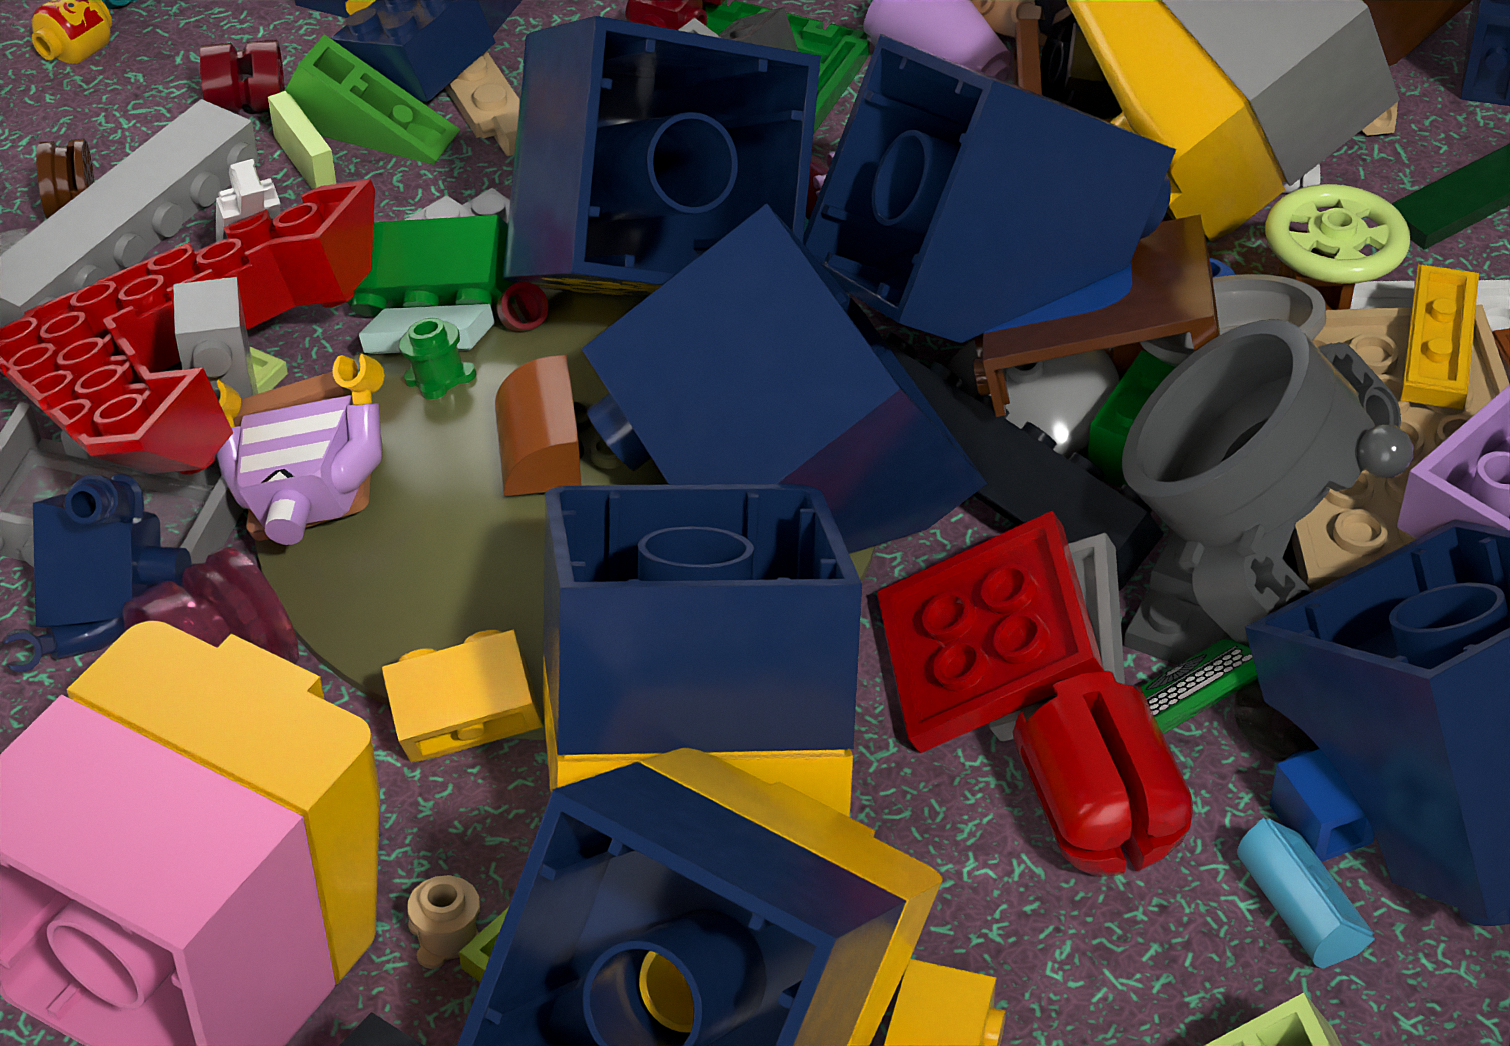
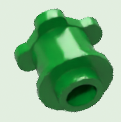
M425 318L412 324L408 332L400 339V352L404 358L410 360L412 366L404 373L406 385L420 388L425 399L441 398L446 394L447 390L458 384L469 383L476 377L474 364L461 361L457 347L460 342V332L455 324L438 318Z

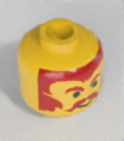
M49 0L39 6L32 16V42L37 52L46 60L51 61L57 58L65 63L78 64L109 43L112 17L102 0Z

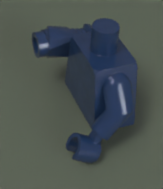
M117 474L111 478L101 475H86L76 481L67 494L33 502L36 627L48 628L46 634L36 636L33 632L26 629L10 631L3 638V643L26 639L33 644L34 651L27 660L13 661L7 663V666L17 672H26L33 669L39 663L42 655L51 654L54 659L101 650L115 642L129 628L139 624L141 613L159 607L162 599V586L184 587L187 585L192 568L189 551L186 548L161 547L160 520L154 513L144 511L143 490L132 477L126 474Z

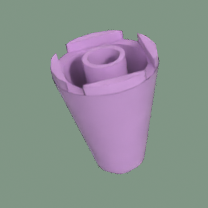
M873 0L868 8L863 28L864 32L871 37L868 40L875 47L880 34H883L1003 81H1006L1010 75V52L971 0Z

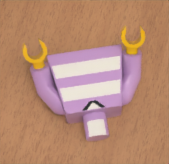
M364 354L360 355L359 374L357 364L353 359L340 355L335 360L332 369L333 377L341 387L352 390V395L245 415L242 418L241 426L235 427L233 419L240 411L241 398L238 392L231 386L217 380L221 395L219 403L233 431L231 437L216 453L221 474L236 502L243 508L251 509L261 525L265 527V533L271 540L284 545H293L303 539L306 523L342 517L350 510L359 486L381 462L382 443L379 403L372 404V394L383 384L385 373L381 364L374 358Z

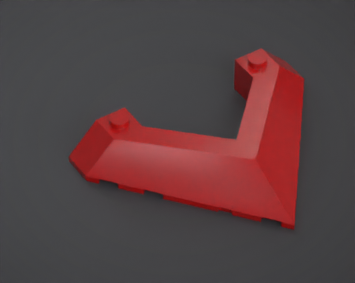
M371 179L320 186L300 195L303 204L288 208L273 219H271L266 209L223 227L228 238L194 251L190 242L100 279L96 281L97 283L76 292L72 291L25 311V315L22 318L0 328V372L90 456L149 474L179 471L182 475H190L206 469L214 462L215 454L231 437L233 431L203 367L160 372L181 362L175 336L173 284L237 277L247 330L296 306L321 304L324 308H332L346 303L354 296V290L372 269L375 188Z

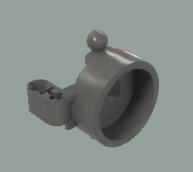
M1267 319L1247 323L1214 338L1186 358L1161 382L1143 405L1131 426L1123 449L1122 470L1127 484L1186 543L1178 563L1184 569L1194 567L1192 576L1193 591L1200 606L1235 642L1250 648L1245 626L1313 592L1282 560L1296 522L1308 515L1323 500L1330 489L1340 491L1352 488L1364 470L1377 478H1393L1405 472L1413 460L1414 445L1407 432L1400 429L1401 413L1397 399L1354 349L1346 343L1340 342L1317 347L1295 324L1280 319Z

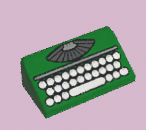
M1223 639L1141 686V689L1164 735L1252 683L1258 675L1251 649L1234 640Z

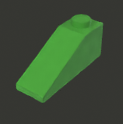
M325 34L298 64L285 89L287 94L292 96L323 137L432 165L437 162L460 131L458 127Z

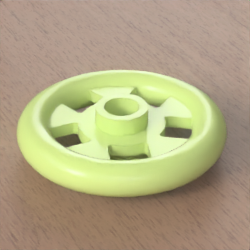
M1321 184L1292 191L1274 204L1265 222V234L1268 245L1282 263L1304 276L1329 283L1353 284L1380 278L1390 273L1402 263L1410 247L1409 227L1401 213L1382 197L1352 186ZM1318 208H1331L1322 212L1317 211ZM1368 217L1379 226L1368 228L1361 218ZM1290 223H1307V233L1289 231ZM1366 244H1371L1379 249L1378 252L1370 256H1365L1359 252ZM1313 248H1315V249H1316L1318 252H1320L1321 254L1326 255V256H1329V257H1333V258H1328V257L1320 256V255L1315 254V253H1313V252H1311V251H1312Z

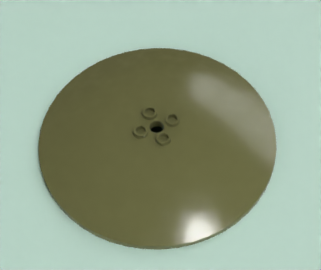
M551 289L542 290L548 300V314L542 324L528 332H515L507 329L499 320L497 305H492L491 310L495 323L471 350L459 351L463 363L469 362L474 364L476 370L475 379L469 383L456 385L447 390L446 394L438 399H425L420 388L406 385L404 373L412 366L410 360L404 358L401 353L368 354L362 350L351 358L357 364L358 374L360 371L359 359L361 354L377 360L385 373L383 384L372 394V404L379 403L382 459L371 473L368 505L358 513L305 528L303 539L293 545L280 544L270 538L262 541L255 540L263 580L277 611L294 636L319 662L349 685L376 701L390 706L382 672L383 666L397 663L403 655L414 650L434 649L439 651L464 644V641L469 636L481 631L498 630L506 632L514 629L526 657L543 727L507 738L546 740L543 709L546 492L504 496L495 398L502 382L515 369L538 358L567 354L579 444L581 485H669L652 458L636 471L629 469L606 444L587 414V410L606 396L609 391L582 351V348L646 298L566 292ZM515 299V304H512L521 323L529 322L521 313ZM876 546L849 554L861 583L870 567Z

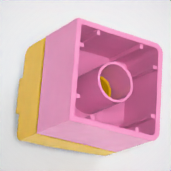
M146 621L136 624L121 635L67 688L68 697L61 694L0 754V995L6 1002L84 1046H286L333 991L335 985L344 978L367 951L376 935L380 787L370 728L359 716L324 700L320 676L233 634H230L216 648L164 622Z

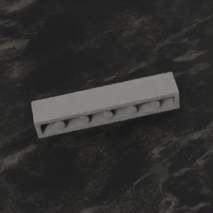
M200 99L0 256V328L22 318L27 310L72 291L76 292L97 283L96 281L140 263L146 253L166 237L174 236L182 224L201 208L212 205L219 196L218 192L224 191L231 185L229 176L231 164L254 159L255 165L259 162L252 120Z

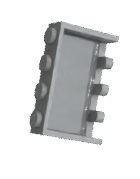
M19 402L0 432V556L26 561L34 567L33 502L67 494L73 484L86 475H101L111 478L117 474H126L132 477L143 490L144 511L154 513L160 520L161 547L186 548L191 556L192 568L187 585L184 587L162 586V598L178 595L197 600L202 584L245 509L236 502L223 476L211 474L209 467L190 475H182L179 471L149 474L90 456L64 430L61 432L62 442L42 438L32 405Z

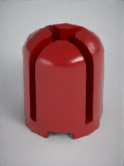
M1110 671L1082 673L1055 683L1052 686L1057 696L1039 707L1028 721H1026L1021 711L1012 734L1017 752L1062 856L1077 869L1096 877L1119 876L1125 873L1127 863L1120 847L1123 843L1135 871H1140L1156 864L1182 844L1191 826L1193 801L1191 792L1141 687L1138 685L1136 689L1133 686L1118 683Z

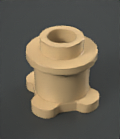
M451 875L435 876L418 885L409 897L408 927L412 934L418 936L420 948L417 951V960L420 965L426 968L436 969L441 967L447 960L459 958V951L479 934L475 924L480 912L479 895L474 886L463 878Z

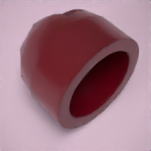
M518 282L511 285L501 294L497 304L499 320L507 329L515 332H528L538 327L547 317L549 308L545 293L538 286L529 282ZM515 296L521 313L529 322L521 323L509 298Z

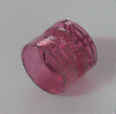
M221 547L207 556L205 564L193 563L186 567L182 576L183 588L173 581H162L124 604L122 614L126 631L142 622L160 621L216 648L230 634H233L295 665L299 660L298 641L276 592L262 572L243 553L233 547Z

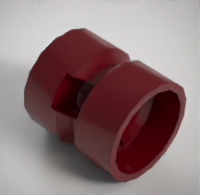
M278 40L249 41L244 49L237 51L232 43L200 46V75L203 99L235 114L240 112L243 105H249L254 112L270 111L268 97L285 91L283 63ZM247 74H248V75H250V76H253V77H247V78L243 81V75H247Z

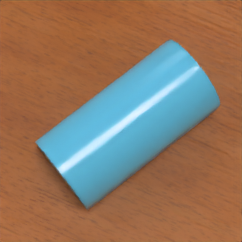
M1262 818L1247 832L1238 846V858L1317 967L1326 968L1356 956L1375 940L1373 937L1374 932L1300 833L1265 818Z

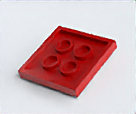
M1053 510L877 591L908 739L919 753H923L1056 694L1052 685L1082 673L1104 671L1065 530Z

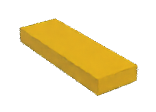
M1418 265L1414 282L1401 401L1464 410L1468 394L1479 273Z

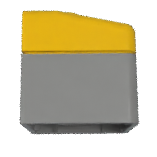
M1066 0L1123 111L1110 123L1176 149L1167 171L1171 185V195L1166 212L1173 220L1201 214L1204 233L1209 241H1214L1235 231L1285 191L1283 182L1286 181L1289 186H1292L1400 100L1369 7L1362 0Z

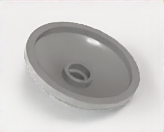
M1263 274L1229 275L1213 278L1220 335L1247 323L1267 319H1280L1295 324L1313 341L1326 323V305L1323 296L1315 288L1304 282L1282 276ZM1190 332L1140 342L1146 351L1173 367H1177L1194 353Z
M975 339L959 350L946 366L964 383L960 389L973 398L979 393L973 367V359L978 358ZM1104 349L1008 367L1006 384L1010 404L1006 405V409L1010 414L1006 419L1019 428H1022L1027 421L1036 425L1057 443L1053 450L1068 460L1074 453L1082 456L1086 455L1090 424L1120 382L1114 363Z

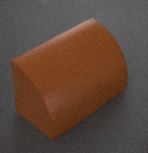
M567 354L535 359L510 373L500 385L495 398L504 496L542 493L555 487L581 485L579 444Z

